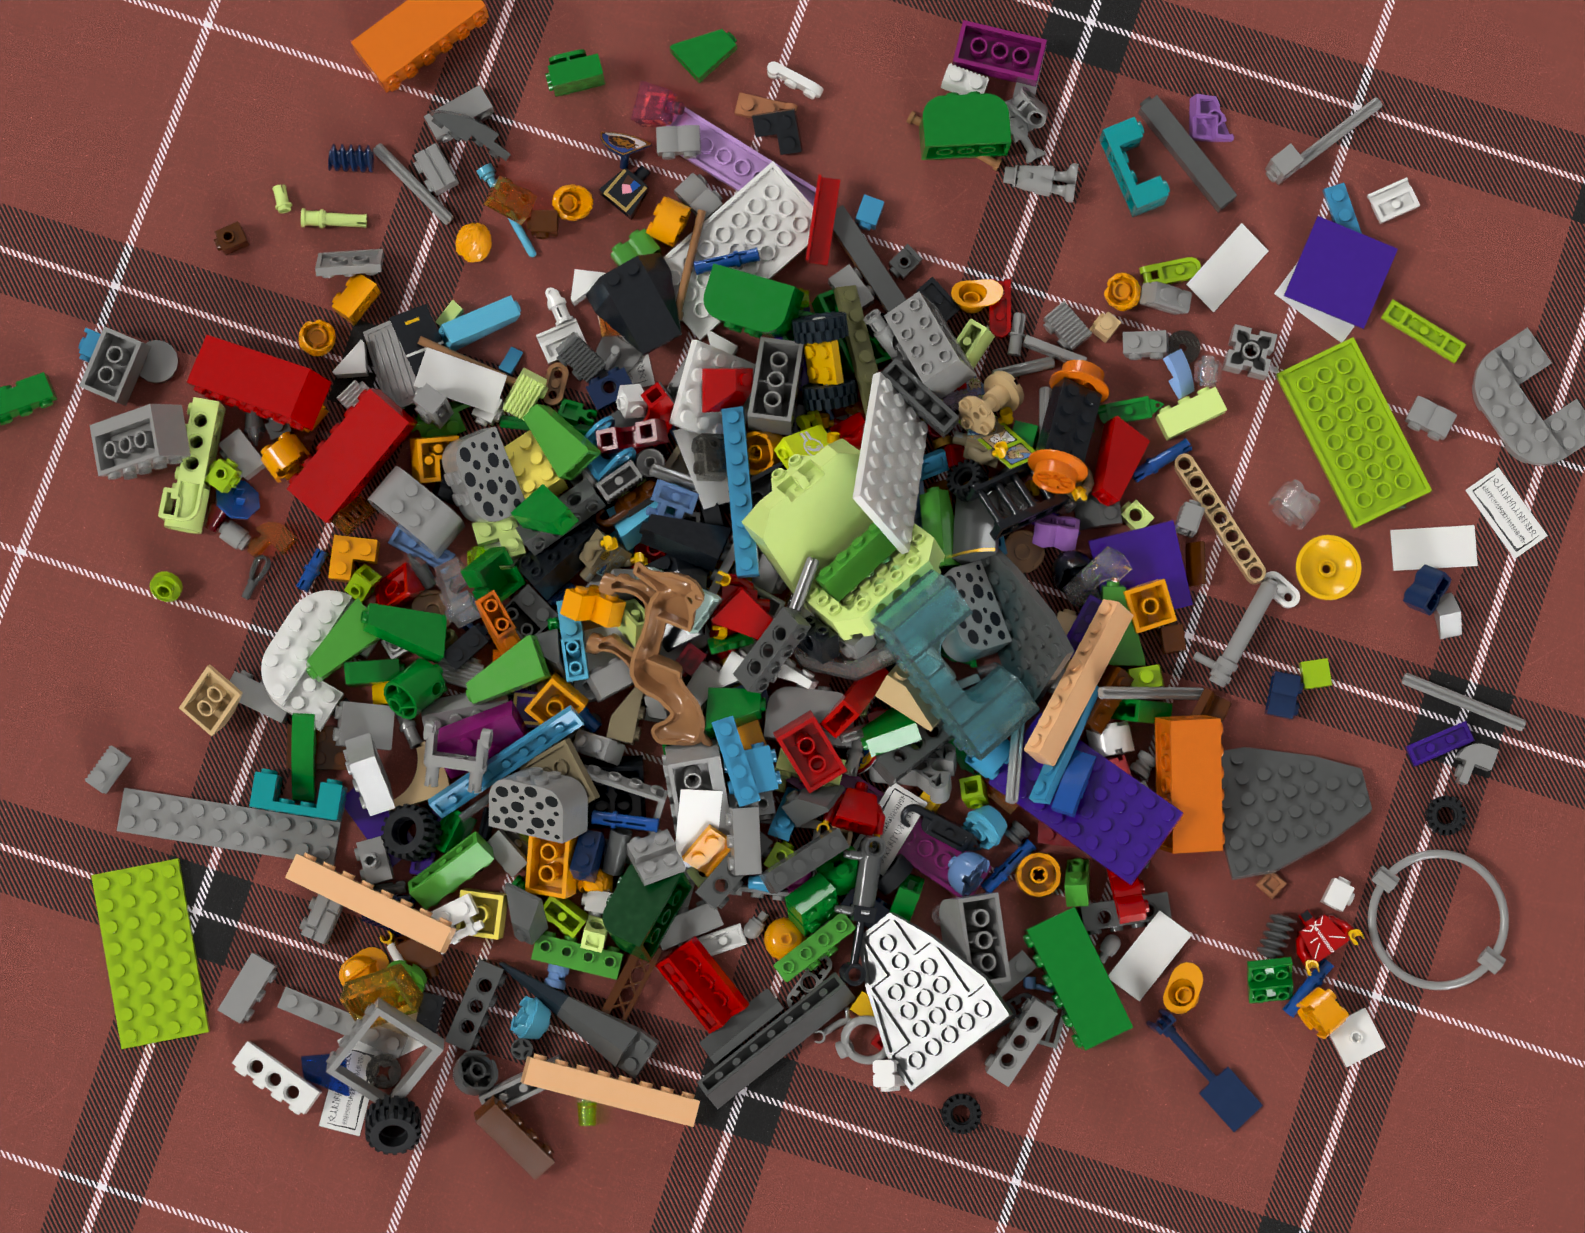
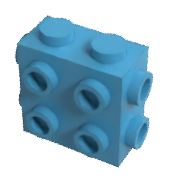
M764 742L752 744V749L744 751L758 793L779 789L778 784H782L780 772L774 769L773 763L777 762L775 749L770 750V746H765ZM723 760L725 773H728L725 762ZM728 781L730 795H735L732 783Z

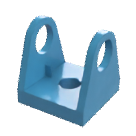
M607 416L599 420L584 437L597 447L595 431L615 427L614 418ZM629 447L619 453L607 454L610 459H604L601 455H598L587 467L596 481L599 482L628 461L632 460L635 464L636 450L633 447Z

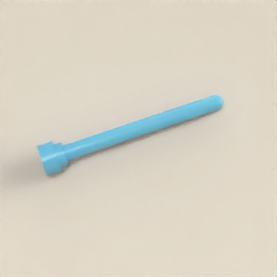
M492 163L480 167L476 171L480 179L489 184L529 257H535L536 250L494 178L496 175Z

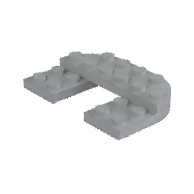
M1528 327L1492 350L1481 360L1474 372L1472 394L1478 410L1484 413L1505 444L1504 448L1511 456L1525 464L1548 466L1562 461L1585 446V410L1579 401L1575 399L1543 421L1519 385L1552 363Z

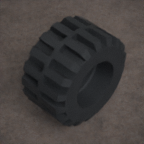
M413 804L399 805L395 807L396 811L391 810L389 812L390 816L384 819V822H386L385 826L381 827V831H384V834L381 835V840L385 841L383 846L388 849L387 852L396 858L411 862L424 861V858L428 859L431 857L430 853L436 852L437 848L435 846L436 844L440 845L441 840H439V836H442V831L439 830L441 823L436 821L438 819L436 814H433L429 809ZM415 822L416 835L408 844L407 831Z
M386 1096L383 1100L377 1099L376 1104L372 1103L369 1106L365 1116V1138L369 1142V1146L371 1148L375 1147V1151H382L386 1155L388 1153H393V1155H397V1153L404 1154L407 1153V1150H412L414 1145L419 1143V1138H421V1113L419 1107L415 1106L413 1101H408V1098L405 1097L399 1098V1096H394L390 1098Z

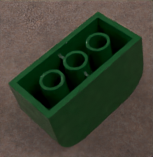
M631 864L625 874L621 875L618 879L617 888L614 893L610 894L607 898L602 916L603 924L620 949L650 963L692 886L684 872L644 886L633 864Z

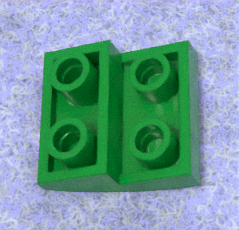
M1291 957L1247 961L1249 1003L1283 1001L1292 998L1293 963Z

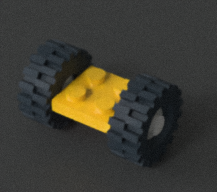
M823 312L793 319L794 341L796 344H804L807 375L809 378V383L801 387L804 409L810 411L831 410L857 403L856 382L854 378H843L838 345L839 338L849 336L846 313Z

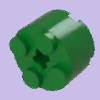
M850 846L849 848L845 849V850H847V851H850V850L856 851V849H855L854 847H852V846ZM844 851L816 868L817 872H820L836 889L837 895L848 894L849 890L856 886L860 861L844 857Z

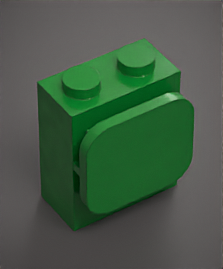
M579 49L549 58V73H545L549 91H554L555 97L605 85L598 53L587 56L584 49Z

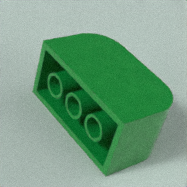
M977 91L969 92L965 95L951 92L931 99L924 108L919 126L921 160L1007 156L1011 145L1009 110L1006 103L996 95L980 94Z
M713 263L703 301L707 312L715 319L724 323V327L729 328L731 331L741 333L744 330V333L758 339L762 336L780 338L787 335L793 329L792 320L798 316L805 293L795 286Z

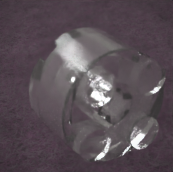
M1294 479L1292 482H1284L1270 499L1268 505H1273L1274 509L1272 512L1282 522L1290 527L1292 524L1298 526L1296 529L1302 530L1319 510L1318 504L1321 501L1315 494L1307 492L1300 481Z

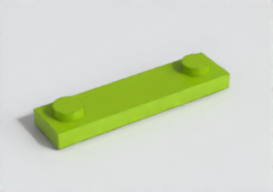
M1394 299L1391 300L1381 316V319L1452 363L1457 361L1467 345Z

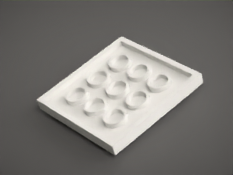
M692 340L669 424L724 445L722 412H702V368H753L754 379L756 364L699 340ZM751 394L743 405L745 423L747 422Z

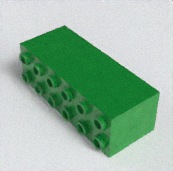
M1071 907L1024 930L1026 934L1022 936L1028 948L1032 947L1035 953L1032 958L1037 968L1042 967L1045 973L1042 978L1046 987L1053 989L1054 995L1051 997L1056 1007H1062L1064 1015L1061 1016L1067 1028L1071 1027L1074 1033L1071 1038L1076 1048L1086 1051L1133 1028L1075 907Z

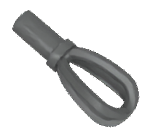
M258 555L255 557L250 568L248 583L241 597L249 600L258 582L266 575L271 565V561L267 556ZM264 559L265 565L258 577L254 579L259 561Z

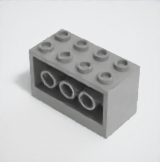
M920 291L884 315L922 383L940 399L977 375L938 308Z
M148 404L90 425L98 476H108L109 480L124 477V480L137 478V474L152 473V469L167 468V464H179L183 462L182 459L191 456L182 405Z
M717 738L711 739L713 742L712 746H706L700 742L691 746L671 745L665 747L666 755H662L675 836L681 789L723 791L719 831L726 836L730 835V828L726 825L725 820L726 813H729V804Z

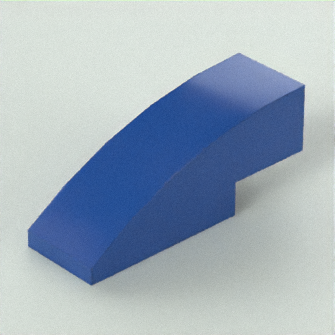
M1078 750L1074 751L1051 807L1053 811L1075 817L1079 802L1083 798L1094 767L1096 756Z

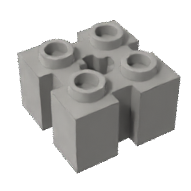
M1235 324L1231 330L1228 346H1232L1233 349L1227 351L1222 370L1235 374L1245 370L1248 371L1247 377L1264 381L1268 376L1271 359L1266 357L1267 355L1270 356L1274 351L1277 334L1260 331L1258 335L1251 334L1252 328ZM1247 349H1251V353L1254 355L1250 357L1247 355V353H1245V351H1247Z

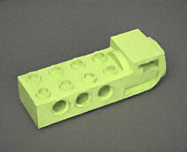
M193 397V402H189L187 415H190L188 424L185 425L191 456L182 459L183 462L180 466L176 467L175 479H177V483H173L172 488H163L158 517L165 521L164 527L168 529L202 534L211 485L205 479L209 474L208 469L217 457L218 444L226 408L219 401ZM207 420V423L203 427H200L201 423ZM199 442H203L201 447L196 448ZM199 463L198 467L192 470L193 465ZM174 500H176L174 515H171Z

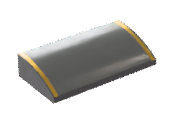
M970 480L964 481L963 485L967 484ZM993 490L986 493L1000 513L1001 497L997 491ZM956 497L952 558L961 565L998 554L999 538L994 540L990 535L991 530L995 526V521L979 498L964 502Z

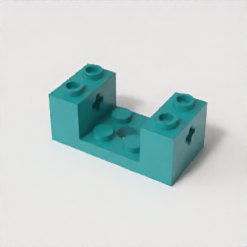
M1135 117L1103 129L1099 138L1132 217L1164 205L1170 192L1167 181H1163L1161 176L1136 185L1138 180L1133 170L1130 171L1127 165L1129 159L1126 151L1138 147L1145 132L1140 121L1137 122Z
M262 768L261 772L255 771L249 807L342 822L348 789L343 786V782L327 779L326 783H320L317 805L302 801L300 805H295V801L280 798L283 777L278 776L277 771Z

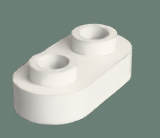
M1270 571L1266 573L1264 581L1268 577L1278 583V590L1273 599L1284 608L1296 606L1300 600L1299 591L1278 572ZM1290 594L1291 601H1286L1284 595Z

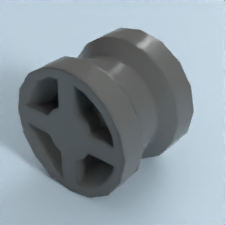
M1014 820L1011 823L1012 826L1005 831L1004 835L1016 846L1020 847L1022 840L1028 838L1031 834L1019 822Z
M519 1038L511 1045V1053L518 1060H525L527 1056L531 1057L533 1054L534 1046L529 1039Z

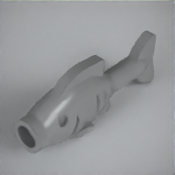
M1007 100L1005 103L1009 110L1010 130L1013 141L1016 143L1021 140L1027 150L1026 163L1029 164L1033 160L1043 157L1045 152L1034 147L1028 137V132L1034 128L1030 127L1019 115L1009 108L1007 104L1009 100Z

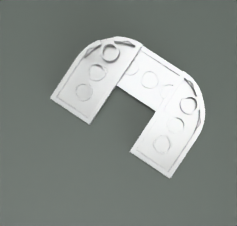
M333 590L312 593L294 606L266 649L261 665L263 684L270 699L278 707L291 715L293 713L315 714L316 729L320 732L344 696V693L324 681L319 683L316 678L314 680L311 679L306 672V663L355 601L352 599V596ZM377 642L359 655L367 659Z

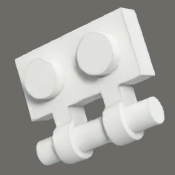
M471 893L431 911L433 913L431 917L437 920L440 917L452 922L451 926L456 928V924L465 922L466 927L458 931L456 930L450 944L455 945L462 938L468 935L473 936L478 933V930L485 927L482 920L474 922L472 918L479 914V911Z

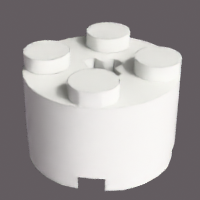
M1128 721L1107 724L1101 735L1086 730L1089 747L1103 757L1115 756L1135 750Z

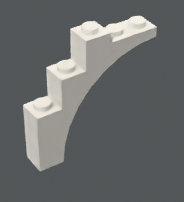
M743 649L740 651L732 650L722 668L719 664L710 660L709 662H702L686 687L698 701L702 713L707 708L708 687L730 688L740 683L733 673L747 656V651ZM787 658L781 666L777 677L793 681L807 689H815L819 681L814 679L815 675L806 669H798L795 667L797 663Z

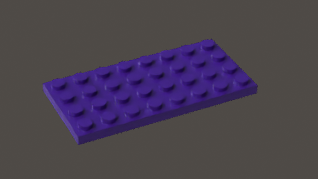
M1040 712L1024 734L1019 800L1016 804L1125 882L1132 885L1184 815L1183 812L1080 740H1078L1074 751L1078 750L1097 758L1075 817L1052 810L1051 807L1059 785L1050 804L1034 803L1031 801L1029 796L1044 764L1038 763L1024 751V748L1042 716ZM1003 763L999 768V774L993 780L990 779L988 783L1006 796L1008 764Z

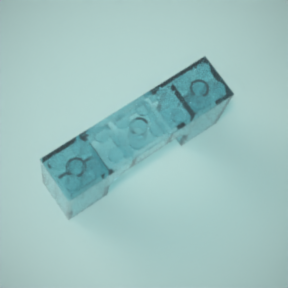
M930 569L870 621L875 627L873 629L874 633L887 643L885 645L887 651L892 656L895 655L897 657V665L902 671H907L909 674V682L915 688L918 687L921 693L919 695L922 700L927 704L930 703L932 714L938 720H942L944 723L942 728L948 735H952L955 738L953 741L954 745L960 751L964 750L970 758L974 756L981 761L1036 714L1040 708L1019 678L1000 666H997L973 688L965 691L962 690L941 659V645L945 637L973 612L951 580Z

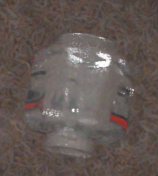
M1202 356V360H1197L1194 363V381L1199 383V386L1216 387V383L1221 382L1222 363L1215 360V356Z

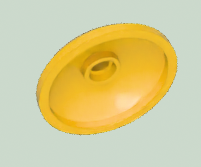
M1322 535L1313 538L1302 547L1296 559V575L1300 585L1308 594L1321 600H1336L1346 596L1355 588L1361 576V560L1358 552L1352 544L1338 536ZM1323 566L1329 567V573L1323 572Z

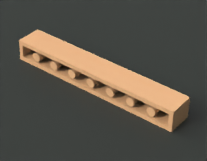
M1103 599L1030 736L1024 751L1038 763L1055 766L1134 615L1120 602Z
M305 852L304 855H295L286 874V879L438 952L446 953L457 930L451 926V921L442 917L437 920L431 917L432 912L420 908L418 911L412 908L413 903L401 898L399 902L393 899L394 894L382 889L381 892L373 889L375 885L365 880H362L360 883L354 880L355 875L343 871L341 874L335 871L336 866L325 861L322 865L316 862L317 857Z
M535 1053L534 1057L527 1056L520 1081L523 1084L694 1127L700 1104L699 1100L694 1099L695 1094L682 1091V1094L678 1095L673 1093L674 1089L661 1086L660 1090L652 1088V1083L645 1081L635 1084L631 1083L632 1078L619 1075L618 1079L610 1077L611 1073L598 1070L596 1074L589 1072L590 1068L577 1064L576 1068L569 1067V1062L555 1059V1063L546 1061L547 1056Z

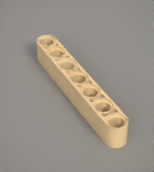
M1189 454L1179 455L1174 465L1178 477L1192 498L1200 502L1201 507L1205 508L1203 515L1246 580L1253 585L1260 584L1266 575L1263 563L1193 457ZM1180 461H1188L1190 468L1183 470L1178 464ZM1195 478L1200 479L1202 486L1194 488L1191 486L1190 481ZM1209 496L1214 500V504L1206 506L1203 504L1202 499ZM1221 514L1226 518V522L1218 524L1214 521V517ZM1233 532L1237 535L1238 540L1229 542L1226 539V535ZM1242 550L1247 551L1250 558L1241 560L1238 557V553ZM1252 569H1259L1262 576L1257 579L1252 578L1250 571Z

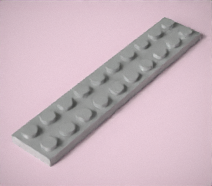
M124 788L117 831L293 860L296 854L304 855L306 852L317 857L316 862L323 864L325 861L334 865L342 823Z

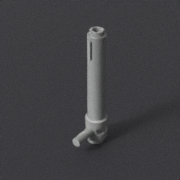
M1268 577L1265 581H1262L1222 656L1218 657L1217 661L1199 652L1195 653L1194 660L1212 669L1209 678L1211 682L1223 688L1226 684L1230 683L1232 679L1230 678L1231 674L1236 672L1238 668L1237 663L1278 590V583Z

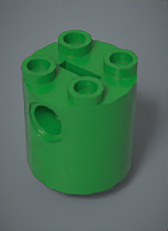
M418 658L390 680L384 687V696L391 710L404 719H413L447 691L442 676V668L438 664L433 665L422 658Z

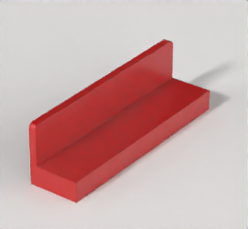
M818 174L805 260L808 264L828 266L841 180L822 177L821 174Z

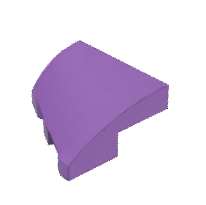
M1195 94L1191 97L1189 107L1190 137L1195 141L1232 142L1234 136L1229 134L1225 124L1227 120L1220 111L1217 97Z

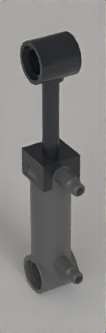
M867 835L861 839L859 844L860 851L845 850L843 852V856L846 858L860 860L853 904L850 903V906L836 905L834 907L835 912L846 914L850 920L856 921L850 962L844 963L839 970V976L842 981L852 986L862 984L866 978V971L859 963L865 923L875 924L877 908H874L882 856L886 852L885 841L874 835ZM875 841L877 848L874 852H870L869 845ZM855 968L856 976L853 979H849V971Z

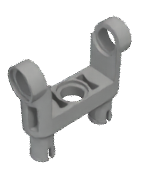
M427 720L423 732V738L426 740L424 753L426 776L424 785L427 787L429 785L431 787H438L439 768L441 767L464 770L470 773L467 791L470 793L473 791L474 793H481L482 777L487 770L488 751L493 740V729H482L480 739L477 742L476 757L438 752L439 730H437V723Z

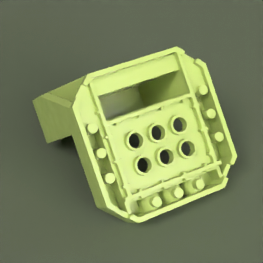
M842 438L826 445L814 456L792 455L788 460L789 468L787 470L782 468L775 469L771 474L772 491L756 504L744 518L742 524L793 594L806 559L813 557L819 560L818 568L803 607L826 626L837 632L838 636L843 640L852 639L854 634L862 633L864 637L873 635L940 579L941 570L939 566L941 562H944L945 555L935 538L914 523L912 541L908 553L901 554L896 549L853 589L855 590L854 592H849L840 602L823 590L815 577L819 575L821 569L831 564L840 552L845 551L852 544L853 540L867 531L868 527L873 523L853 499L860 451Z

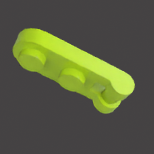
M1186 257L1143 266L1139 270L1140 275H1143L1144 278L1143 283L1158 281L1168 285L1191 280L1201 269V264L1196 258ZM1157 272L1158 279L1153 280L1151 273Z

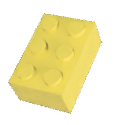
M530 430L504 447L524 499L528 498L542 484L555 496L568 489L566 482L558 477Z

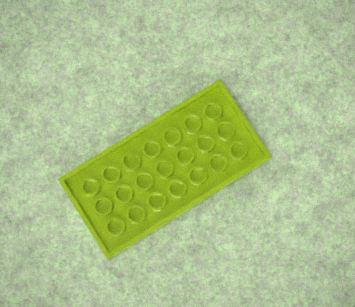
M1354 337L1275 375L1353 529L1432 491Z
M177 858L91 875L121 1049L210 1032L180 860Z

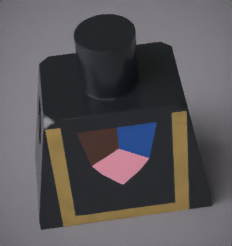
M642 165L634 174L627 168H624L599 189L600 195L632 220L649 192V187L644 181L651 173Z

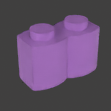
M1053 514L1035 521L1032 543L1041 548L1055 547L1061 551L1075 550L1080 520L1068 516L1058 517Z

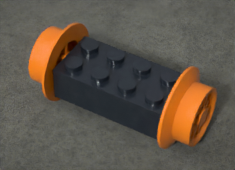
M1069 360L1063 364L1062 370L1055 372L1050 377L1049 384L1052 391L1037 447L1029 455L1028 465L1034 471L1032 476L1033 482L1039 488L1051 493H1070L1074 491L1076 483L1085 480L1088 475V468L1084 462L1100 403L1104 402L1109 396V388L1104 382L1105 374L1103 370L1091 362Z

